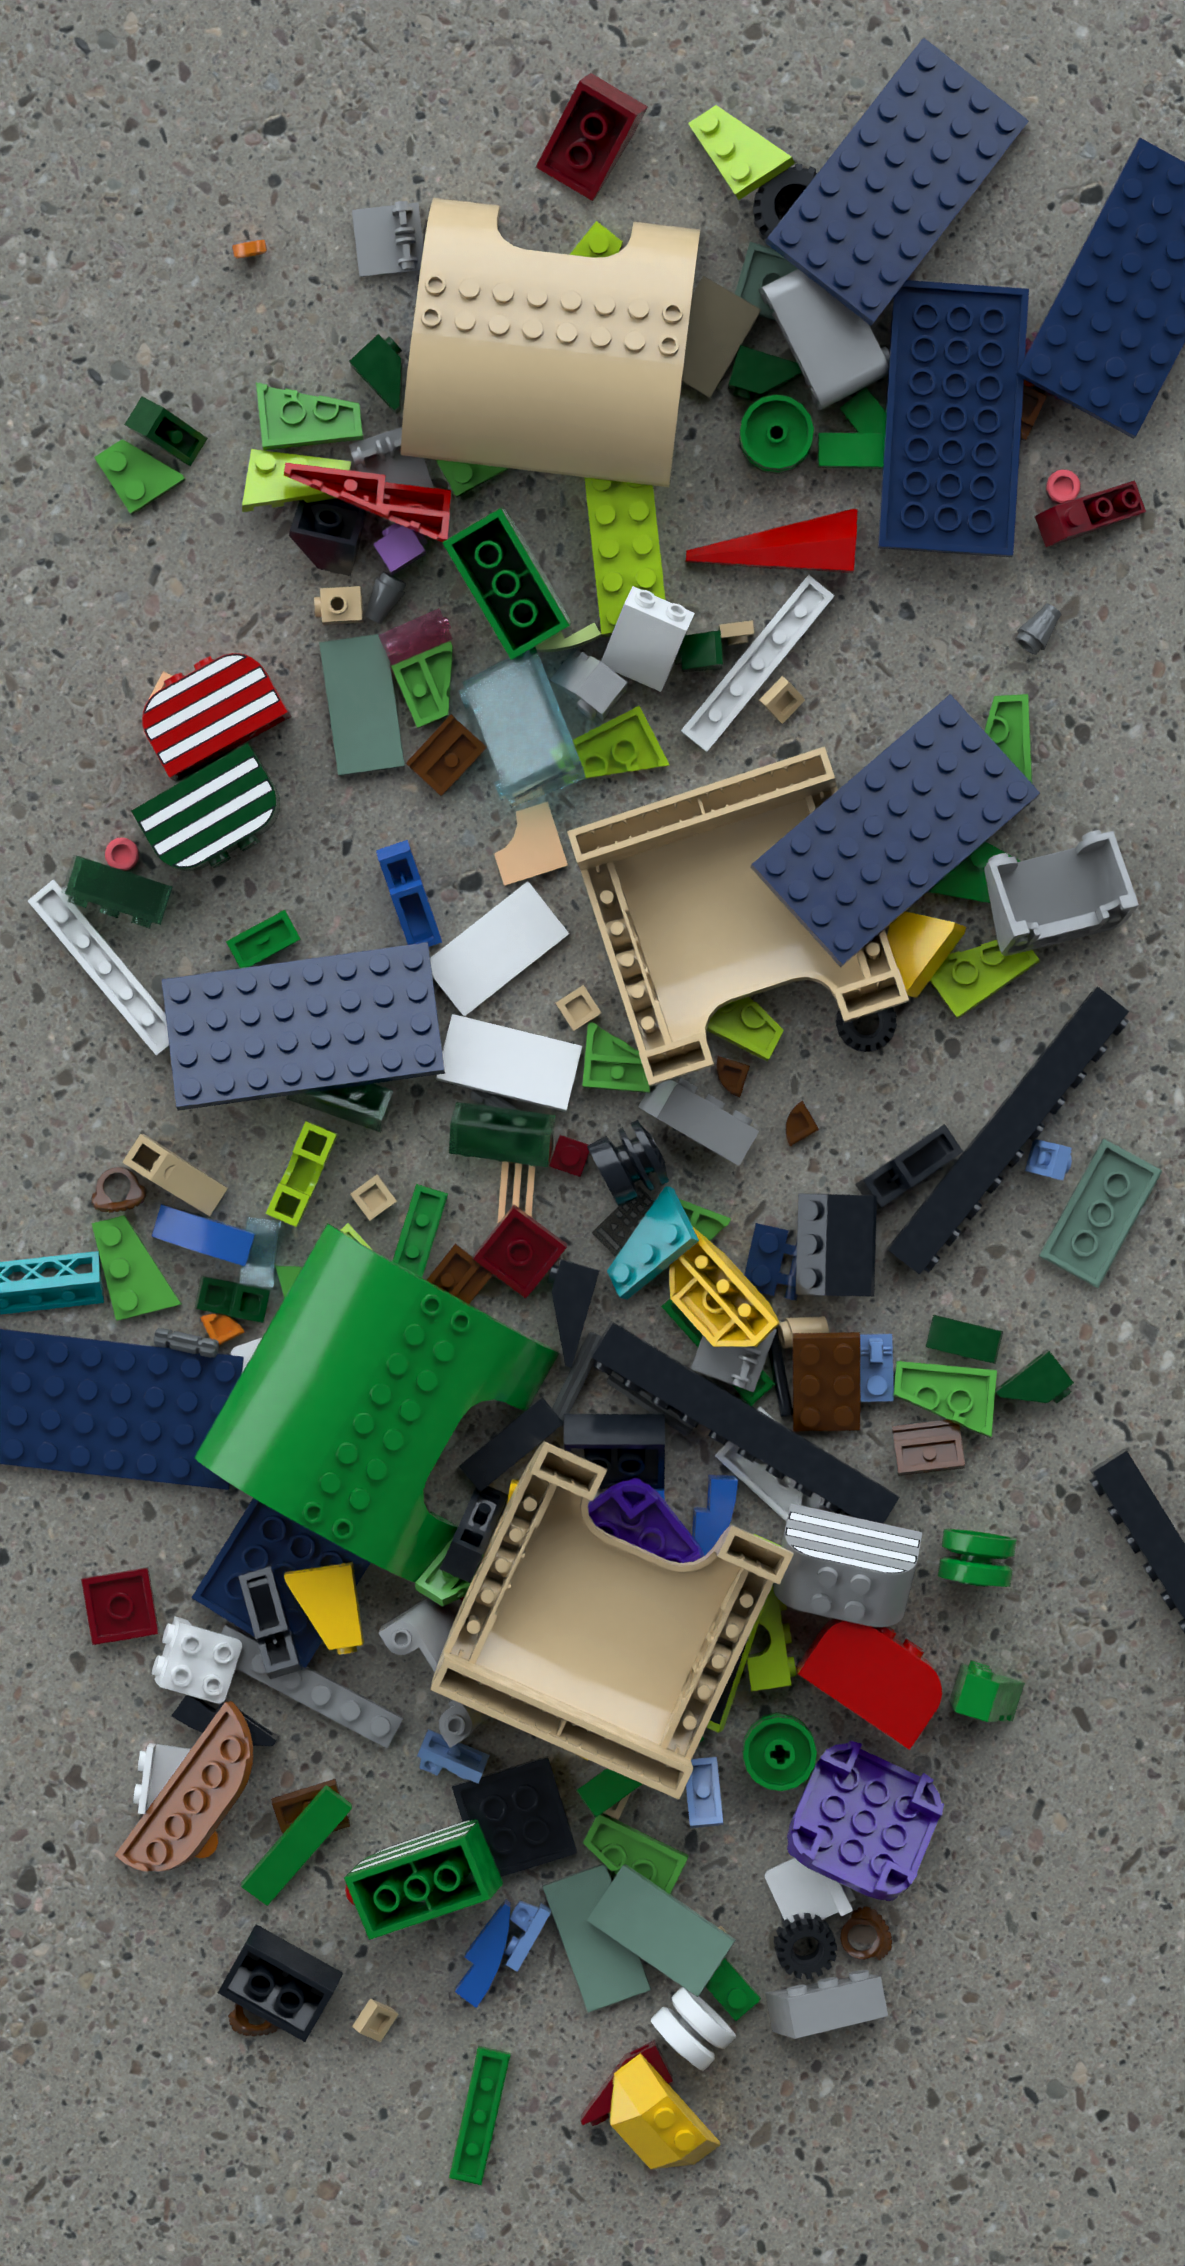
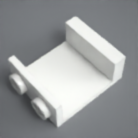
M633 586L623 605L601 662L614 672L661 692L695 613L686 610L679 604L670 603L654 596V594L647 590H641Z
M149 1743L146 1751H140L138 1771H143L142 1785L136 1784L133 1804L139 1805L138 1814H145L191 1750L190 1748Z

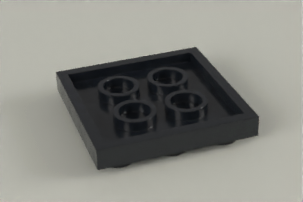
M548 1756L481 1776L479 1783L467 1780L452 1785L462 1822L478 1820L501 1877L577 1854V1848Z

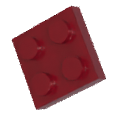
M513 1205L473 1255V1260L524 1298H527L565 1251L567 1244L516 1205Z
M149 1567L81 1579L92 1645L160 1633Z

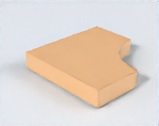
M548 801L516 811L517 827L514 837L505 848L494 853L504 886L568 866Z

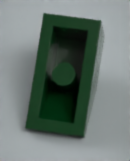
M377 334L349 360V363L389 408L397 414L401 410L403 362L399 354L402 350L391 337L388 336L384 340Z
M740 345L728 388L734 390V396L752 401L753 396L761 398L801 377L802 371L796 362Z
M141 396L124 424L147 441L190 467L208 439L164 407Z
M721 630L685 635L674 660L675 665L681 664L682 672L722 669Z
M1045 1350L997 1387L995 1392L1002 1398L1049 1403L1053 1400L1055 1403H1058L1072 1392L1069 1386L1074 1382L1049 1350Z

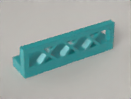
M99 1251L0 1262V1315L104 1303ZM92 1263L91 1273L78 1274L73 1271L79 1265ZM46 1268H56L59 1270L54 1277L45 1278L40 1275ZM22 1271L26 1274L19 1281L7 1279L13 1272Z

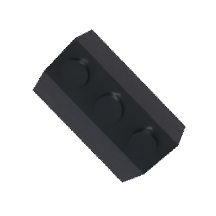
M798 1193L796 1294L874 1297L877 1195Z
M564 1414V1450L607 1469L599 1489H609L613 1485L622 1481H629L633 1478L640 1479L653 1489H665V1414Z
M255 1924L217 1993L306 2042L333 1995L343 1972Z

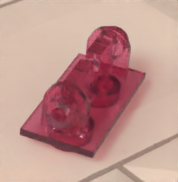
M439 608L378 635L391 665H395L453 639L449 631L451 629L450 623L446 616L443 617Z

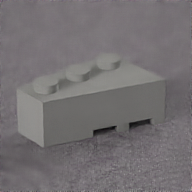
M575 648L550 679V681L578 702L577 709L591 721H594L596 717L603 721L627 691V681L601 661L591 656L589 657Z
M680 1078L678 1083L668 1080L650 1086L649 1093L645 1094L638 1108L738 1166L741 1164L759 1133L758 1130L750 1126L751 1118L737 1110L734 1111L733 1115L722 1110L725 1103L710 1094L703 1099L695 1094L698 1087L683 1078Z
M868 1970L851 1972L847 1978H824L814 1984L795 1985L787 1989L765 1992L772 2032L794 2039L888 2016L881 1976L869 1974Z

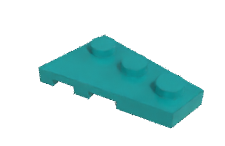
M664 1187L607 1270L620 1298L628 1300L699 1241L674 1188Z

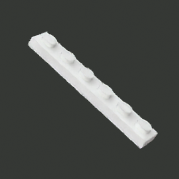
M808 575L683 727L681 732L705 752H708L835 595Z
M53 879L31 897L28 902L155 1055L158 1056L169 1047L165 1012Z

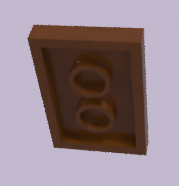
M860 1332L792 1333L793 1432L859 1431Z

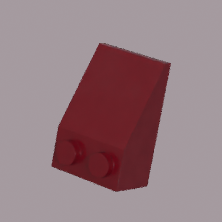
M588 74L578 82L536 168L594 201L633 137L648 106L594 74Z

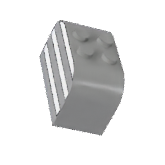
M790 1504L781 1547L793 1552L794 1555L780 1585L773 1583V1591L781 1602L799 1611L872 1627L894 1625L901 1621L905 1615L917 1565L922 1532Z

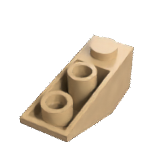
M145 1134L139 1135L122 1162L208 1216H211L228 1189Z

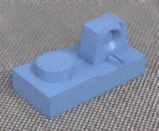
M1035 1139L1032 1142L1025 1171L1063 1181L1065 1174L1071 1167L1072 1158L1070 1153L1072 1148Z
M860 1334V1402L894 1401L892 1334Z
M429 1729L417 1757L421 1758L420 1769L438 1776L442 1768L448 1769L447 1771L457 1774L460 1778L471 1780L475 1783H479L490 1756L460 1742L449 1748L441 1734Z
M717 1757L691 1759L693 1771L686 1784L690 1828L724 1825Z
M523 1901L518 1902L510 1916V1920L524 1931L519 1939L513 1936L504 1951V1954L508 1956L506 1966L518 1972L551 1913V1909L548 1906L540 1903L539 1907Z

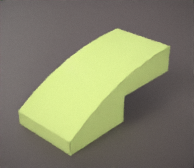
M594 622L567 638H564L560 631L531 649L533 652L568 650L600 638L601 633Z

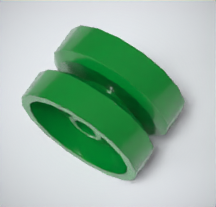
M771 395L760 398L748 408L741 421L739 442L743 455L752 466L762 472L780 474L792 471L805 460L811 449L814 434L811 416L801 403L789 396ZM775 428L777 432L783 431V436L780 439L772 438L770 435L771 429Z
M944 1529L941 1546L947 1551L961 1554V1557L944 1556L940 1558L937 1576L973 1586L1010 1587L1013 1570L1007 1564L994 1562L993 1559H1010L1014 1557L1017 1540L1012 1537L985 1532Z
M775 1712L761 1716L750 1725L744 1736L742 1754L747 1772L756 1783L769 1790L785 1791L796 1788L808 1779L815 1767L817 1750L812 1732L802 1720L791 1714ZM776 1745L783 1746L785 1753L782 1756L773 1754L772 1751H776Z

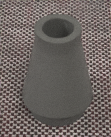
M383 571L380 578L376 577L364 615L382 624L385 617L405 595L403 590L406 583Z
M1046 603L1040 611L1017 630L1016 642L1029 653L1037 655L1040 650H1045L1056 623L1062 614L1054 606Z

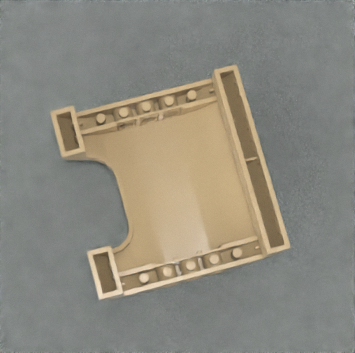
M433 198L425 234L410 345L402 423L401 455L669 487L700 229L633 222L631 238L626 247L619 253L609 257L592 258L526 250L513 246L504 240L498 231L501 209L499 205Z
M825 746L567 831L636 1040L649 1086L714 1066L706 1032L710 1018L718 1009L731 1002L796 981L810 980L819 982L832 992L844 1023L909 1002L885 930L840 967L750 868L753 862L838 790Z
M544 1441L521 1476L472 1579L444 1645L430 1690L679 1800L693 1771L691 1759L773 1583L780 1585L794 1553L733 1525H730L724 1531L714 1547L704 1557L694 1562L677 1563L669 1561L601 1530L589 1516V1500H594L607 1469Z

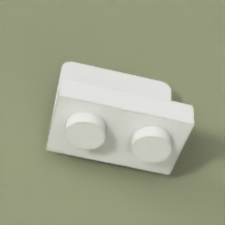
M174 1617L173 1623H168L164 1630L162 1643L166 1645L162 1656L158 1655L155 1659L152 1669V1675H155L154 1680L160 1687L218 1704L224 1702L242 1649L241 1641L234 1637L192 1626L188 1620Z
M796 1858L777 1865L765 1873L767 1884L784 1920L788 1918L791 1923L794 1922L793 1915L799 1914L800 1919H804V1913H810L812 1919H814L815 1914L820 1916L821 1919H825L838 1912L840 1916H843L853 1911L850 1902L856 1899L851 1888L808 1869L798 1862Z

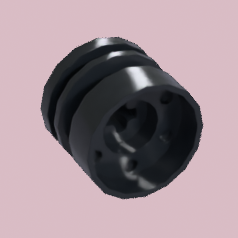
M638 1120L630 1123L637 1136L629 1140L623 1127L618 1129L622 1145L615 1147L612 1141L605 1136L587 1146L618 1207L638 1198L635 1182L639 1180L650 1191L654 1190L655 1188L648 1175L656 1172L662 1185L669 1182L665 1166L666 1162L651 1133Z

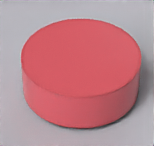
M1058 470L1049 477L1046 483L1047 495L1053 502L1058 504L1074 500L1080 492V481L1072 471Z
M116 838L107 845L105 858L111 868L121 872L129 871L138 863L139 849L133 841L127 838Z

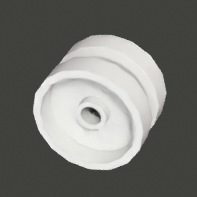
M681 1987L672 1996L673 2006L680 2015L670 2008L662 2007L651 2018V2022L675 2051L699 2070L704 2071L715 2060L714 2051L706 2040L717 2048L725 2049L736 2038V2034L724 2019L700 1996L697 1997L684 1987Z

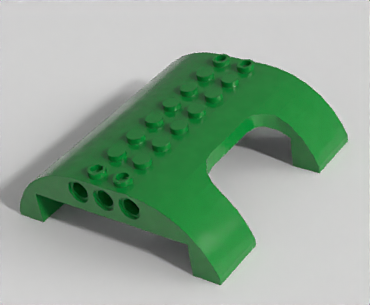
M327 1223L194 1459L228 1483L280 1514L378 1567L415 1583L451 1541L458 1528V1525L427 1510L424 1504L423 1490L429 1474L461 1418L471 1407L482 1401L489 1400L505 1402L526 1411L560 1353L533 1337H527L367 1248L357 1239Z

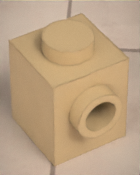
M360 586L320 588V597H314L315 617H322L323 625L364 623L362 589Z

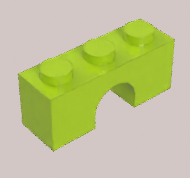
M305 1121L292 1151L293 1154L266 1211L267 1215L294 1227L299 1226L338 1137L337 1133L312 1122Z
M773 1585L759 1624L763 1625L770 1633L769 1644L763 1651L748 1654L747 1657L751 1691L792 1686L790 1677L797 1676L794 1656L787 1657L786 1644L792 1643L789 1623L782 1624L781 1611L787 1610V1606L777 1598L773 1591Z

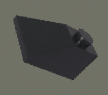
M338 498L309 503L299 500L289 531V537L318 569L351 576L367 511Z

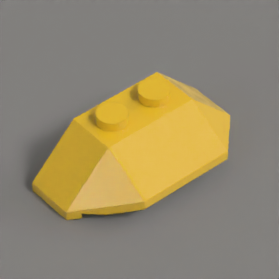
M693 1227L699 1241L669 1265L670 1299L713 1347H757L780 1324L776 1314L766 1298L728 1256Z
M641 2053L614 2073L610 2125L650 2169L695 2165L721 2145L714 2134Z

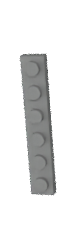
M228 1624L224 1626L221 1634L237 1638L242 1643L236 1669L388 1748L403 1720L402 1716L309 1667H302L303 1670L270 1679L266 1674L257 1640Z

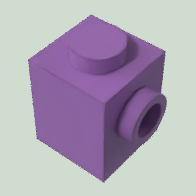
M394 523L382 531L384 537L373 544L391 574L394 575L426 555L423 546L428 542L423 534Z

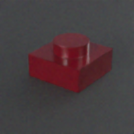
M559 1135L549 1166L581 1177L589 1154L587 1147L589 1144Z

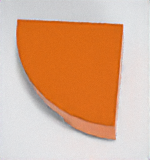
M212 1313L200 1317L210 1339L217 1340L219 1345L245 1333L241 1324L230 1316Z

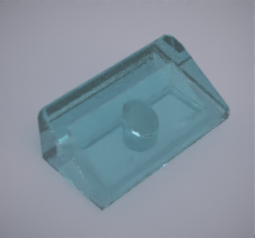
M247 1217L246 1230L257 1234L248 1264L241 1267L240 1284L273 1287L280 1220Z

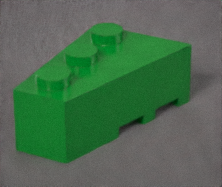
M970 1660L969 1665L961 1663L949 1699L954 1711L985 1722H998V1720L1003 1722L1006 1720L1013 1721L1025 1683L991 1672L992 1669L989 1668V1665L978 1661Z

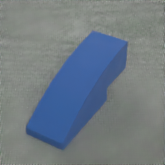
M408 840L376 850L407 944L428 942L430 947L442 943Z
M161 1204L152 1237L225 1261L247 1266L257 1233Z
M708 1475L707 1508L693 1507L692 1536L700 1545L704 1555L714 1547L720 1536L730 1525L737 1494L738 1480L736 1476Z
M507 1899L503 1901L465 1952V1958L472 1962L473 1965L458 1983L455 1992L475 2008L478 2007L489 1990L505 1950L511 1902Z

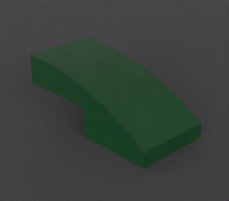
M201 1275L194 1308L264 1323L270 1290Z
M933 1315L926 1347L996 1364L1003 1331Z

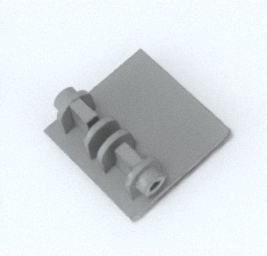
M398 201L395 202V205L352 210L359 277L418 271L421 269L424 246L418 202Z
M402 427L349 444L357 471L386 475L385 482L433 488L424 458L401 455Z
M774 1329L757 1347H713L702 1336L691 1369L754 1392L777 1329Z

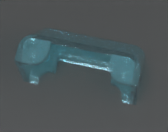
M535 646L512 660L510 657H507L462 682L464 688L458 691L465 709L472 707L500 778L494 784L501 801L508 799L512 808L586 779L581 761Z

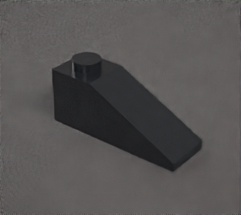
M561 1259L559 1265L553 1264L547 1283L553 1285L552 1297L565 1366L572 1368L600 1270Z
M487 1486L481 1492L475 1487L440 1570L471 1583L506 1503L508 1494L490 1486Z

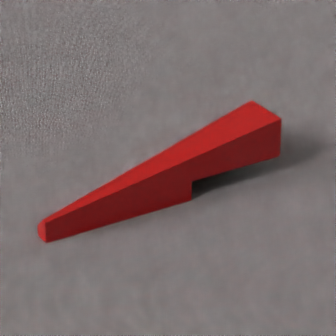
M285 462L284 476L437 541L444 542L448 539L451 490L385 482L386 475Z
M849 509L686 550L685 562L853 574L858 509Z

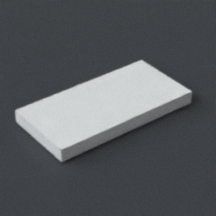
M527 881L430 958L432 976L465 1017L568 936L569 933Z
M452 1014L442 1052L445 1074L437 1075L436 1080L566 1112L582 1046Z
M759 1407L757 1409L772 1418L763 1408ZM730 1441L715 1454L716 1458L786 1522L790 1504L834 1513L822 1505L825 1501L824 1498L813 1493L811 1498L794 1488L796 1481L786 1475L783 1480L773 1476L765 1470L768 1464L756 1458L754 1463L736 1453L739 1447Z

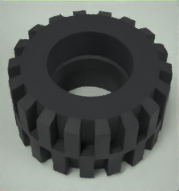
M795 164V167H789L759 187L754 198L753 221L763 240L767 239L780 222L775 212L778 198L791 191L803 193L817 175L815 168L810 166L809 169L802 168L803 164Z

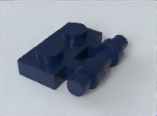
M755 1223L744 1275L763 1294L774 1296L777 1283L785 1284L787 1286L784 1298L797 1301V1241L796 1245L786 1243L789 1230ZM783 1253L793 1255L789 1275L779 1273Z

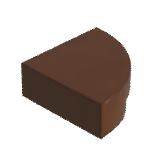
M718 1056L716 1067L720 1082L728 1092L740 1098L750 1066Z
M803 1100L791 1110L786 1121V1138L790 1146L819 1130Z

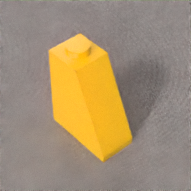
M906 911L889 925L887 939L908 996L918 997L963 937L966 926Z
M353 1562L286 1572L284 1574L286 1584L329 1650L337 1649L338 1654L357 1652V1646L363 1645L364 1638Z

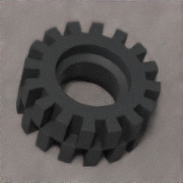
M893 1007L876 1012L879 1017L878 1029L873 1034L863 1035L856 1031L853 1020L844 1023L838 1009L836 1014L838 1035L847 1046L856 1051L871 1052L887 1045L894 1036L897 1027L896 1012Z
M804 1913V1919H800L799 1914L793 1915L794 1922L791 1923L787 1918L783 1921L785 1928L783 1929L779 1926L776 1930L778 1937L774 1936V1949L781 1967L785 1968L787 1974L791 1975L794 1973L795 1978L801 1979L802 1974H805L806 1979H813V1972H816L819 1977L823 1975L822 1967H825L827 1970L832 1967L830 1960H836L837 1955L835 1951H837V1944L829 1924L825 1920L822 1922L820 1916L815 1914L814 1919H812L810 1913ZM803 1937L815 1938L818 1941V1946L811 1954L800 1956L793 1951L794 1943Z

